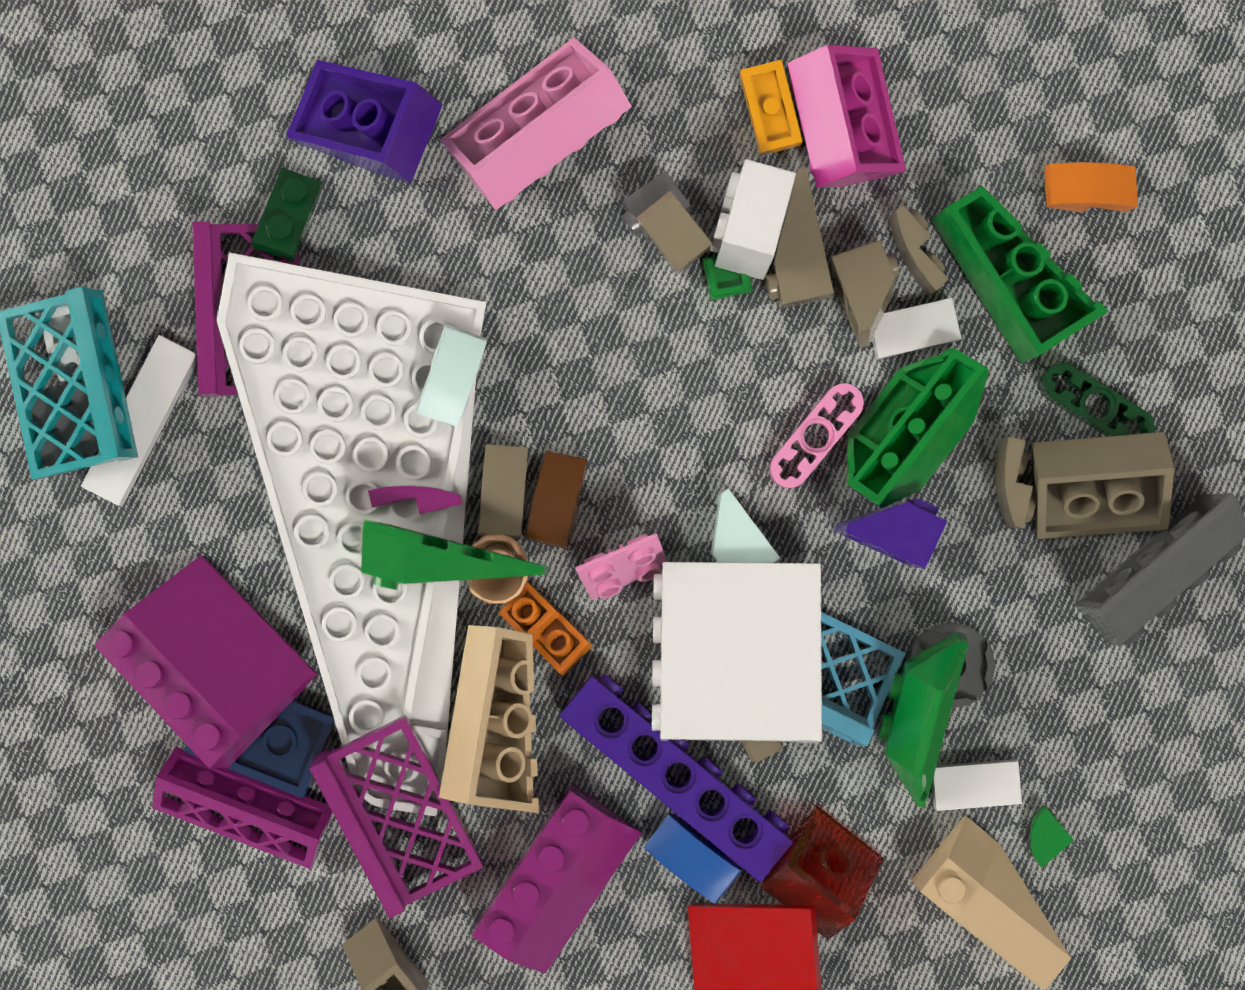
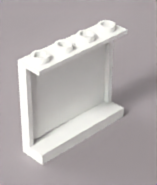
M663 562L662 574H654V600H662V617H653V643H662L661 660H653V687H661V704H652V731H660L661 741L821 742V564Z

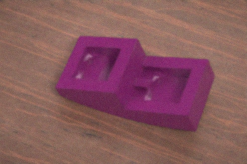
M391 486L368 490L373 508L416 498L419 514L462 504L460 495L432 487Z

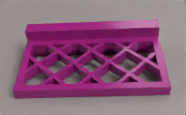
M210 221L192 222L198 395L201 398L239 396L236 386H226V369L230 365L228 359L225 361V348L217 324V315L225 273L222 276V260L226 264L228 262V257L221 250V235H240L251 247L243 254L245 256H251L257 251L266 260L275 261L268 253L253 249L252 238L249 235L255 234L259 224H211ZM299 250L295 261H291L292 265L300 266ZM282 258L279 262L287 263L289 260Z
M407 715L395 719L332 751L329 748L313 757L309 770L389 919L405 912L406 905L483 868L484 863L453 803L450 800L439 798L441 781ZM402 730L409 743L405 759L380 751L385 737ZM378 741L376 749L366 747ZM354 752L373 757L366 778L349 773L341 759ZM412 752L419 763L410 760ZM377 759L402 766L395 787L371 780ZM407 768L426 775L429 783L424 796L400 789ZM355 784L363 786L360 794ZM367 788L392 795L386 815L367 809L363 801ZM432 789L438 800L429 798ZM397 797L421 804L415 824L390 817ZM426 806L445 812L448 822L444 833L420 826ZM374 821L383 823L380 831ZM387 825L412 832L405 852L386 845L383 837ZM451 827H453L457 837L449 835ZM417 834L441 841L434 861L410 854ZM446 843L464 848L470 860L458 867L440 863ZM394 858L402 860L400 868ZM407 862L431 869L427 882L410 890L403 876ZM436 871L443 873L435 877Z

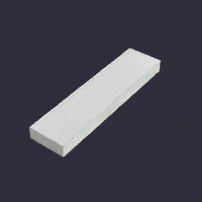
M158 335L126 397L138 458L90 467L81 487L118 506L124 505L197 363V353Z

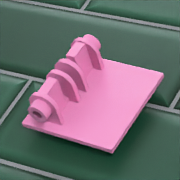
M645 533L627 541V546L621 543L619 544L620 549L613 552L611 548L607 549L608 554L604 555L601 552L584 559V564L575 567L591 600L598 597L601 599L610 598L621 592L623 587L635 581H650L654 579V574L662 573V564L667 562L657 533L647 536Z

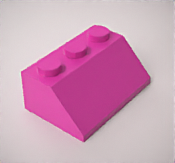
M825 45L787 63L791 77V89L795 95L799 111L800 128L805 137L810 159V171L814 177L816 188L845 187L906 172L878 48Z

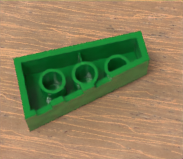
M983 186L949 205L931 219L1020 363L1040 356L1109 312L1101 302H1094L1081 289L1083 285L1071 273L1066 274L1049 257L1051 253L1040 242L1036 244L1021 229L1022 224Z

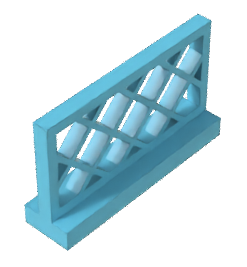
M821 612V624L831 628L823 632L821 631V652L825 661L824 664H821V669L827 667L836 691L821 697L822 729L857 747L868 746L874 733L873 725L889 692L893 674L898 672L906 653ZM834 632L846 635L853 653L832 660L823 636ZM857 641L869 648L860 650ZM876 650L891 657L885 674L870 679L862 655ZM855 657L864 682L842 689L834 665ZM881 681L878 690L875 693L873 683ZM866 687L871 705L865 718L850 711L844 693ZM838 696L841 706L828 699Z

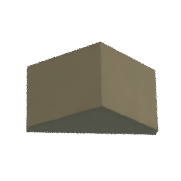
M671 191L636 217L676 275L707 252L712 246V242Z

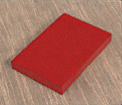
M692 903L688 906L694 990H822L815 905Z

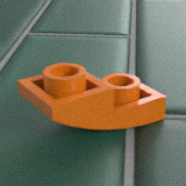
M1074 162L1054 163L1044 167L1047 208L1082 213L1091 207L1129 212L1138 207L1135 166Z
M528 582L525 584L520 595L510 600L498 612L515 631L532 634L533 647L563 676L594 646Z

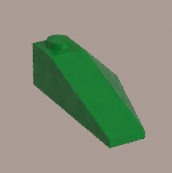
M365 520L362 528L361 573L374 576L372 580L373 585L397 590L399 583L419 584L548 575L550 566L382 522Z

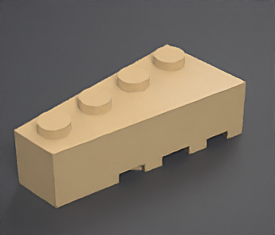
M468 625L439 798L469 805L539 813V798L534 797L533 777L538 776L537 758H532L531 732H536V715H533L530 711V693L534 691L532 634L499 627Z

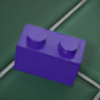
M915 498L914 500L907 499L906 502L893 503L882 509L878 508L837 523L834 532L909 567L926 569L947 524V520L936 516L939 508Z

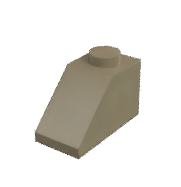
M881 240L831 257L830 275L860 348L869 345L893 296L895 279L900 276L894 255L892 253L886 254Z

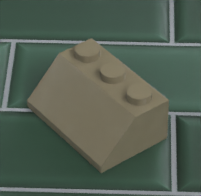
M1165 432L1032 443L1031 481L1033 497L1036 498L1034 518L1037 539L1168 530L1175 467Z

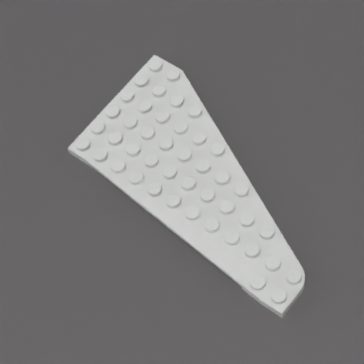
M229 253L217 324L341 744H347L395 719L407 715L442 782L446 757L460 581L419 584L399 583L397 590L373 585L372 580L374 576L361 573L362 528L364 521L370 520L463 544L476 377L458 427L417 414L416 407L430 373L431 361L445 325L480 336L486 302ZM391 486L432 487L460 495L462 504L419 514L416 498L373 508L368 490ZM402 730L385 737L380 751L405 759L409 743ZM378 741L366 747L376 749ZM357 752L346 756L350 773L366 778L373 757ZM412 752L410 760L419 763ZM377 759L371 780L395 787L402 766ZM407 768L400 789L424 796L429 781L424 773ZM355 784L360 794L363 786ZM367 788L364 799L374 806L388 809L392 795ZM432 789L429 798L438 800ZM397 797L393 810L418 814L421 804ZM426 806L424 815L437 816L438 809Z

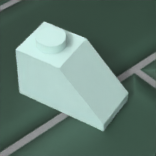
M726 489L720 493L711 547V555L716 560L715 563H775L779 560V555L731 491Z

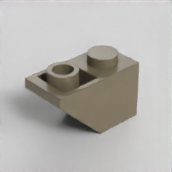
M377 916L342 944L361 990L428 989L430 982Z

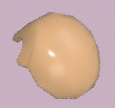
M488 534L471 545L528 561L525 550L519 541H515L513 537L505 534ZM528 576L467 581L469 590L474 596L488 604L507 603L519 596L527 582Z

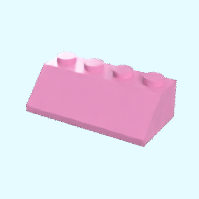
M573 37L447 133L440 141L478 191L497 210L504 204L513 201L522 190L535 180L547 175L556 164L569 154L580 150L590 138L603 128L614 124L632 106L611 69Z

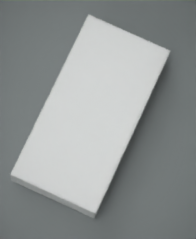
M952 298L884 313L872 337L876 359L961 340Z
M1009 759L937 765L932 781L934 809L936 811L1022 804L1018 761Z

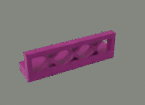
M175 746L156 777L153 809L308 869L312 868L316 860L320 841L333 815L329 805L309 797H298L227 768L209 769L199 757L184 752V749ZM167 793L180 797L184 803L166 797ZM208 809L221 813L224 818L213 815ZM249 825L261 828L264 834L252 830ZM289 840L307 846V851L291 845Z

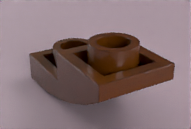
M546 451L534 493L526 540L568 549L579 512L578 500L588 470L587 459Z

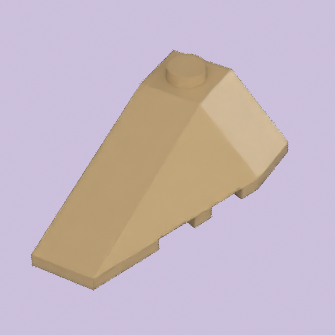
M964 815L911 881L922 894L1038 987L1046 990L1070 961L1071 957L1001 845Z

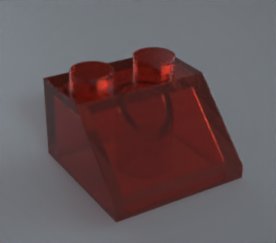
M816 806L791 836L793 843L765 876L760 887L783 905H815L817 932L829 940L856 920L884 857L824 810Z

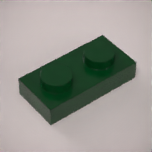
M281 168L252 239L253 249L294 262L322 192V181Z

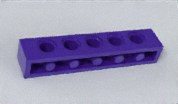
M592 672L560 711L559 717L757 881L761 882L793 843L790 835L786 832L790 827L789 824L772 810H769L766 815L753 805L757 798L738 782L731 787L719 777L724 771L711 759L703 755L698 760L686 749L690 745L687 740L661 741L660 731H652V711L638 700L634 705H631L620 695L624 689L607 674L604 673L599 678ZM609 707L619 709L624 715L623 723L615 729L604 727L599 720V715L604 709ZM641 735L653 737L657 742L656 750L648 756L637 754L632 747L637 737ZM680 762L689 767L690 774L685 781L674 783L666 777V770L673 763ZM708 790H716L723 795L721 805L714 810H706L699 804L701 795ZM741 818H750L756 822L754 832L747 837H739L733 833L735 822Z

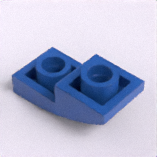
M668 814L643 847L674 875L713 903H717L743 870L710 841L705 842L676 814Z

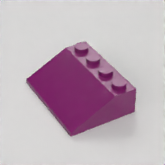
M202 555L125 612L94 644L96 649L209 769L229 768L318 675L299 653Z

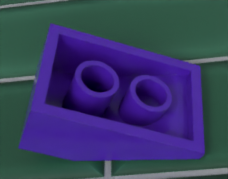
M317 60L286 138L378 175L412 183L443 105L416 82Z

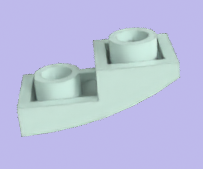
M445 325L431 361L430 373L416 407L417 414L458 427L487 342L486 338Z

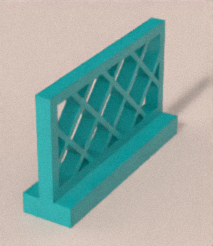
M81 286L66 290L67 294L0 311V334L32 480H39L114 461L138 458L102 290ZM68 305L71 322L65 332L62 333L50 325L49 322L57 308ZM39 312H43L40 317H38V316L35 315V314H36V313H39ZM24 316L36 323L25 343L16 338L12 321ZM44 330L60 340L49 359L34 350ZM68 346L76 350L80 358V364L73 375L58 366ZM30 356L45 366L34 385L25 379L23 367ZM53 372L69 382L58 401L43 391ZM77 388L85 392L89 400V406L83 417L67 408ZM38 398L54 408L44 426L35 422L32 415V408ZM62 414L78 424L67 443L52 433ZM86 430L96 436L100 455L87 457L76 450ZM49 440L63 451L54 466L44 468L41 450L46 441ZM71 456L77 459L75 461L68 462Z

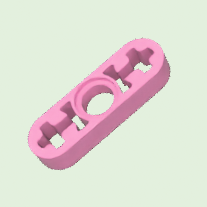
M842 383L827 391L772 458L769 465V474L774 483L783 488H793L801 485L860 415L864 400L861 392L855 386ZM848 393L852 397L849 404L853 410L851 413L846 410L839 413L834 421L840 423L841 427L836 430L828 419L818 416V413L823 409L825 414L829 415L837 404L833 399L834 394L841 397ZM811 424L822 425L828 433V440L821 448H812L805 442L804 432ZM796 441L799 448L804 453L814 456V459L809 464L805 457L802 458L795 468L800 473L797 478L789 476L784 480L780 477L782 467L778 463L781 459L788 462L794 458L798 451L791 449V445Z

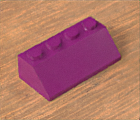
M572 783L477 921L472 937L507 961L546 974L642 831Z

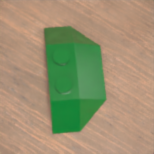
M954 347L943 351L941 355L925 358L900 368L847 435V485L881 509L922 490L974 423L989 374L988 368Z
M955 632L905 661L901 674L894 673L891 680L888 698L894 699L891 715L883 714L878 739L884 740V751L887 759L915 804L919 807L926 808L969 646L965 633Z

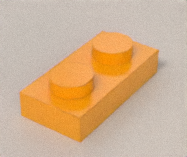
M782 59L740 70L739 76L760 156L801 146L803 141Z

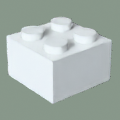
M747 159L744 161L741 173L732 172L710 251L718 253L714 267L764 280L776 251L796 173Z

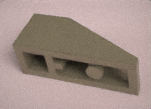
M806 167L798 168L796 171L776 251L770 267L771 274L765 275L770 300L777 299L779 309L826 300L834 294Z

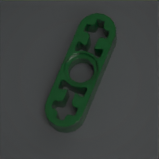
M1059 363L1044 370L1039 378V390L1045 399L1106 437L1127 435L1129 429L1118 421L1111 423V427L1107 426V423L1115 416L1124 421L1138 419L1137 428L1142 431L1141 434L1155 433L1154 420L1147 411L1070 364ZM1064 373L1067 376L1065 380L1066 385L1074 390L1081 389L1082 384L1086 386V389L1077 396L1075 405L1071 403V400L1076 397L1075 394L1068 390H1062L1058 393L1054 391L1056 384L1051 380L1052 376L1057 377ZM1091 394H1100L1107 402V411L1100 418L1091 416L1086 410V400ZM1118 408H1122V411L1117 414Z

